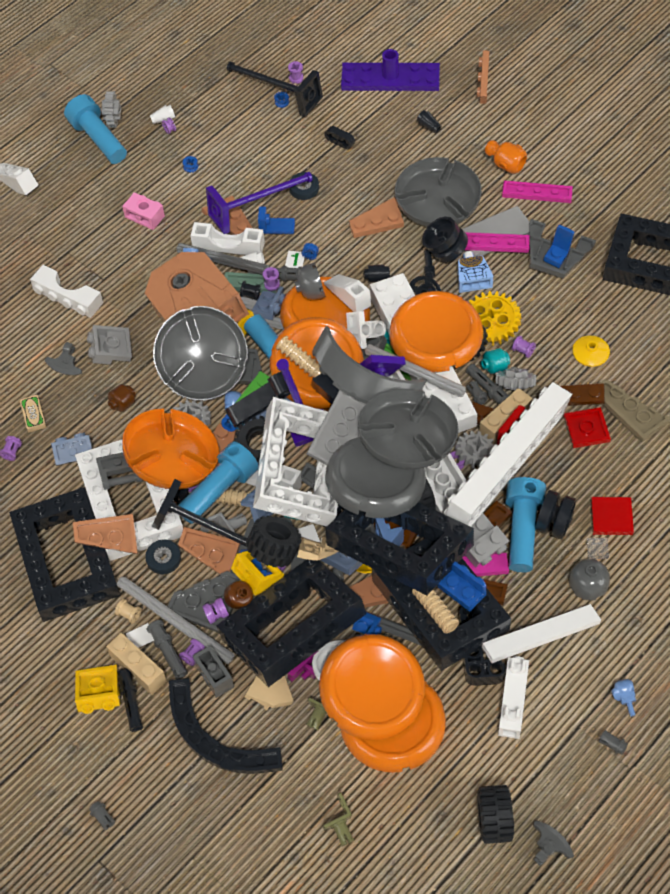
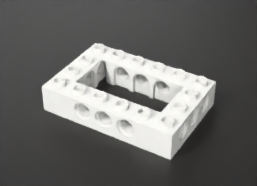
M273 397L266 410L253 508L323 526H328L336 518L338 503L331 496L326 485L327 465L317 460L313 494L310 491L295 490L291 486L284 487L278 485L283 476L281 468L285 460L283 453L284 447L287 444V440H285L286 431L315 438L328 413L327 411Z
M122 440L75 454L96 519L116 516L108 491L103 489L96 458L123 452ZM146 482L156 513H158L169 489L159 488ZM167 512L159 530L152 527L157 515L135 522L138 552L148 549L155 541L164 539L172 541L180 538L183 532V525L179 515L174 512ZM106 549L109 561L133 554Z

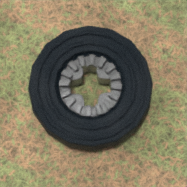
M306 172L297 173L290 180L303 176ZM311 173L312 182L308 183L306 181L290 187V194L299 200H309L315 197L319 191L317 177Z
M166 539L153 542L145 554L149 569L160 575L175 571L181 562L179 547L173 541ZM166 554L167 558L162 561L160 557Z

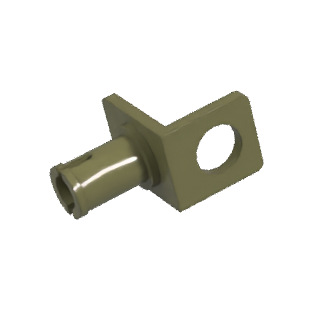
M308 698L307 701L315 709L306 725L318 731L327 713L322 703Z
M340 792L337 798L345 815L323 825V830L334 829L343 847L347 845V841L349 844L352 843L354 838L346 824L347 820L351 819L352 814Z

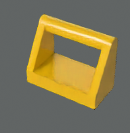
M245 551L236 554L231 570L241 581H245L251 586L254 596L259 595L284 577L283 572L278 567L270 565L265 566L272 574L264 577L251 562L254 558L250 555V552Z

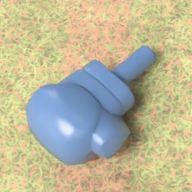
M228 391L225 394V410L235 404L242 395L240 392Z
M629 679L619 680L611 690L615 700L621 701L622 705L627 704L630 717L635 716V711L632 703L636 701L633 682Z

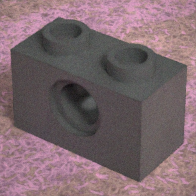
M211 645L192 656L195 667L216 698L234 688L231 675Z

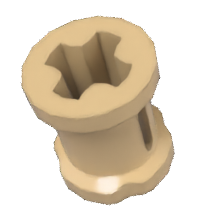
M122 599L117 604L114 613L117 616L121 615L127 618L129 623L134 624L139 619L142 609L138 606L134 607L126 599Z

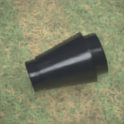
M423 110L417 117V122H419L420 126L434 133L439 132L442 127L429 111Z

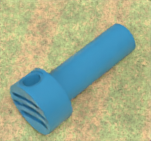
M82 94L76 96L65 107V118L74 129L78 131L84 130L112 164L120 163L126 157L127 150L100 119V107L89 95Z
M256 314L246 321L244 329L270 360L271 350L278 335L260 314Z
M235 441L231 442L218 454L219 465L178 506L201 516L235 481L245 483L258 470L257 460L243 445ZM182 517V518H183L184 520H186L187 522H189V523H191V524L194 523L193 521Z
M517 477L507 482L506 504L513 508L509 569L515 572L524 573L533 570L537 510L541 509L546 497V484L539 479Z

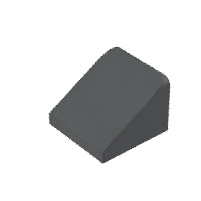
M307 462L301 472V481L314 488L316 465Z

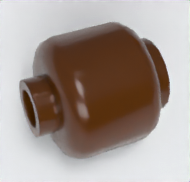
M120 384L108 393V405L112 410L124 412L135 403L136 394L129 385Z
M235 581L224 590V601L229 607L240 609L251 602L253 590L245 581Z

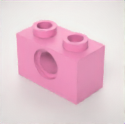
M133 193L122 206L125 218L152 230L165 217L162 204L137 193Z

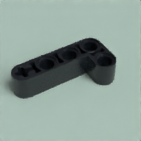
M282 372L274 374L268 378V383L225 410L234 427L244 424L245 420H250L252 417L265 411L273 397L284 399L291 394Z
M463 606L460 608L459 626L468 621L467 615H470L471 619L475 617L472 610L469 612ZM482 647L475 651L476 656L468 655L463 658L464 674L468 684L481 686L496 685L503 682L506 671L505 663L501 660L491 663L489 659L484 660ZM498 670L500 674H494L491 671ZM477 671L479 672V675L475 676L472 675L470 672Z

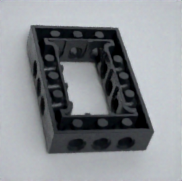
M621 213L606 261L603 280L670 295L669 266L628 257L632 238L636 245L655 247L657 250L664 249L670 251V224Z
M85 487L9 512L36 606L43 622L121 596L105 548L83 545L92 575L57 587L53 586L50 579V572L45 562V555L40 546L41 542L37 531L48 530L49 527L61 523L66 524L68 523L67 521L73 519L75 522L95 519Z
M419 502L410 510L397 516L384 518V520L387 522L391 521L401 526L404 530L408 529L418 534L420 538L424 537L434 542L422 557L365 530L370 523L373 524L375 522V518L365 517L366 512L359 511V515L345 509L325 528L327 546L426 596L452 570V564L454 562L458 563L474 546V528Z
M424 539L406 550L422 557L434 542ZM462 558L458 562V564L466 566L470 573L476 576V574L472 571V569L467 565V563ZM372 568L373 583L441 671L480 649L484 642L498 638L510 631L511 617L487 588L486 596L472 609L475 617L458 626L454 631L444 633L431 617V614L427 612L416 596L413 595L412 588Z
M307 559L252 599L247 606L238 609L216 625L222 641L269 688L367 613L360 596L319 560ZM311 587L318 593L321 599L324 598L328 602L268 648L255 637L260 633L259 631L271 622L274 623L286 611L292 610V607L301 600L307 599L311 595Z

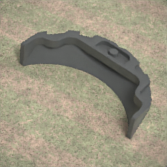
M325 326L312 350L313 357H316L320 365L319 370L321 373L328 375L334 381L333 385L365 404L378 394L389 390L415 389L422 391L427 382L424 378L419 380L393 379L363 367L339 347L328 326Z

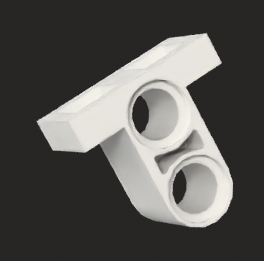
M364 311L346 313L347 330L356 337L361 349L367 347L366 338H376L385 335L386 325L383 321H365Z

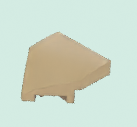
M301 537L297 557L308 560H320L339 551L327 546L325 537L321 538L320 543Z
M256 676L244 696L249 700L253 699L264 706L265 710H268L269 707L276 708L293 703L285 676L269 688Z

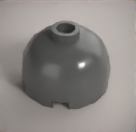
M315 262L302 267L297 274L298 281L294 282L297 292H301L305 298L311 300L326 297Z
M581 560L574 565L570 572L569 586L574 591V594L583 600H596L598 597L604 596L609 589V571L598 560Z

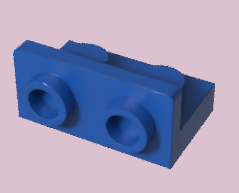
M457 562L452 564V570L438 584L439 589L469 612L486 596V583L484 580L474 576L466 566L460 565Z

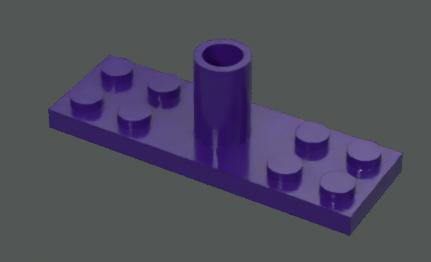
M387 49L382 53V63L342 62L341 91H439L440 63H399L398 52L394 49Z

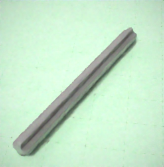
M121 577L118 580L117 586L185 635L191 639L198 640L205 648L211 645L220 660L226 664L233 661L235 655L142 588L126 577Z

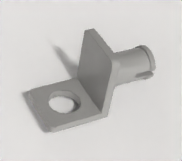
M221 512L207 518V520L214 521V523L232 532L247 524V520L242 513L229 520L225 519ZM201 526L202 532L210 531V529Z

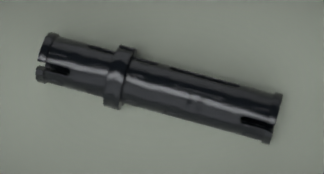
M122 669L118 672L121 684L120 694L124 698L129 730L137 732L143 729L136 698L137 688L133 684L131 672L128 669Z

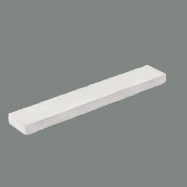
M589 604L484 642L482 648L490 662L494 663L598 625L601 619L592 605Z

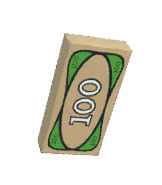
M38 395L20 399L28 433L47 428Z

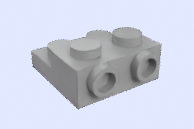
M92 326L91 332L87 334V343H91L88 357L92 358L93 363L111 364L112 360L131 361L129 328Z
M482 513L472 525V528H474V546L466 554V557L475 568L480 564L483 566L488 564L493 559L491 556L495 553L498 555L503 553L508 548L506 545L509 542L498 526L494 527Z

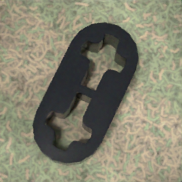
M330 126L324 133L328 141L344 149H350L355 144V138L352 134L335 126Z

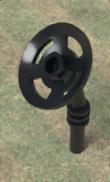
M428 249L424 251L425 276H418L409 283L416 295L436 291V289L441 291L439 284L434 280L435 267L432 265V255ZM418 281H425V283L421 284L419 287L415 286V284Z

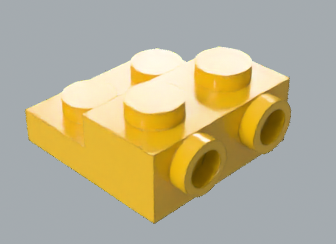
M117 665L75 671V703L78 712L90 714L96 709L110 711L116 706H120Z

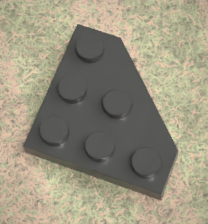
M226 571L216 578L206 579L194 584V587L174 592L167 607L188 622L219 633L216 625L226 618H218L215 623L210 624L202 606L207 603L212 604L216 599L221 598L230 616L233 608L225 603L223 597L224 590L231 583L241 580L236 574Z

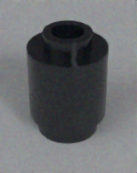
M384 264L367 265V269L363 271L364 279H367L368 283H375L390 278L389 266Z

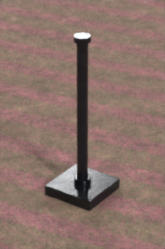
M231 61L227 64V70L230 72L235 71L295 92L299 114L302 117H306L323 98L318 71L312 70L303 82L296 86L235 65Z
M174 479L152 524L153 528L159 530L167 512H174L247 547V538L176 505L177 502L173 500L182 482Z

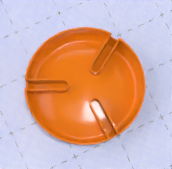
M320 277L326 297L316 300L307 299L301 292H297L296 286L288 291L281 303L280 320L285 329L298 320L321 317L336 321L347 329L346 313L353 311L324 285V282L332 277ZM370 307L363 310L365 321H370Z
M429 291L409 298L397 309L391 320L389 338L397 356L405 357V360L429 371L444 372L450 370L449 366L455 365V368L466 364L476 355L483 340V325L477 310L462 297L450 292Z
M310 317L290 324L277 337L271 350L270 371L272 376L281 372L276 364L280 359H286L303 404L316 409L329 408L331 404L311 386L312 378L314 377L308 376V372L305 373L303 368L300 369V366L295 365L294 361L291 362L289 357L286 358L285 353H280L281 350L276 349L277 344L284 336H288L289 340H293V344H298V348L301 347L303 352L306 351L308 356L311 355L312 359H316L315 356L313 357L312 350L325 326H328L336 343L354 361L359 364L364 361L363 353L356 337L342 324L327 318ZM291 394L287 396L289 400L294 402Z
M153 409L143 412L129 422L123 433L122 450L128 466L139 478L159 488L170 489L174 479L182 482L178 490L196 486L213 471L218 461L219 447L212 431L201 420L183 411L171 409L170 413H164V409Z
M364 634L344 641L331 652L321 670L319 692L327 715L338 723L337 726L341 730L363 740H384L400 734L414 722L422 708L425 697V679L418 660L405 645L388 636Z
M425 681V697L422 708L414 722L400 734L384 740H363L351 736L341 730V735L348 750L364 765L378 771L392 773L403 772V768L407 767L411 770L429 760L439 748L446 728L444 707L436 691Z

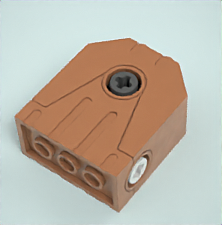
M180 252L151 272L145 295L163 322L182 309H190L193 306H207L218 309L229 315L236 323L249 315L239 293L205 252Z

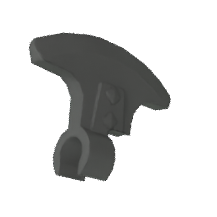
M66 342L64 344L63 352L58 358H45L47 365L56 372L65 375L82 374V370L74 366L76 358L72 356L75 350L72 343Z
M534 821L533 827L539 831L541 836L537 845L542 850L537 853L534 859L539 866L543 865L555 852L562 853L568 859L574 857L567 840L556 829L546 823Z

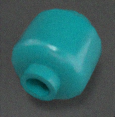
M501 348L488 350L484 353L483 359H481V365L489 374H496V372L504 371L508 368L510 357Z

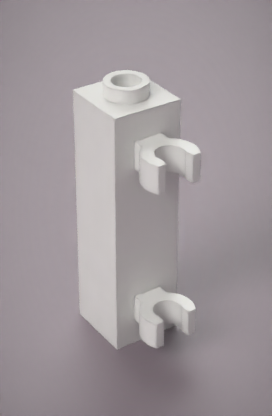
M519 656L508 657L498 736L520 739L529 660Z

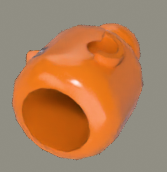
M490 140L485 147V153L488 156H494L495 165L510 174L519 173L526 163L527 153L518 144L504 142L499 145L495 140Z

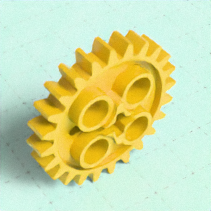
M489 291L487 296L482 292L481 298L475 295V301L469 300V303L478 313H483L480 314L482 325L488 328L486 329L488 334L486 339L488 342H491L492 346H494L495 341H498L501 345L502 339L508 342V336L514 337V331L518 332V326H521L520 307H517V302H512L511 296L506 299L505 293L499 296L498 291H496L495 295H492L491 291Z

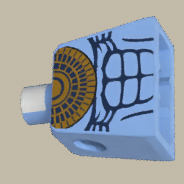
M467 251L463 254V258L458 260L459 293L493 288V274L483 256L474 257L472 251Z

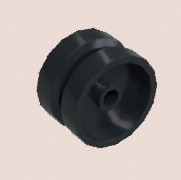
M444 216L436 219L426 228L423 233L422 243L439 262L447 263L455 260L464 252L468 244V236L451 217Z
M549 490L542 504L535 530L546 534L553 523L552 536L563 540L567 529L570 527L577 498L567 495L562 499L559 506L560 493Z

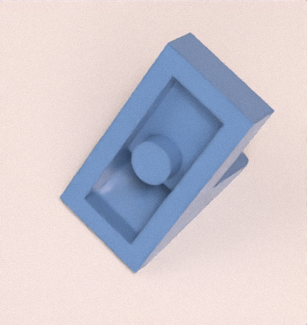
M375 518L376 535L400 546L404 541V529L402 527L390 529L389 523L386 524L384 518Z

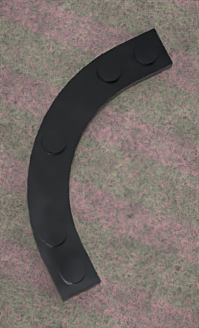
M190 678L169 680L170 706L175 725L184 742L200 758L218 768L236 773L258 774L283 771L280 747L261 750H241L232 747L228 748L212 738L202 729L194 714Z

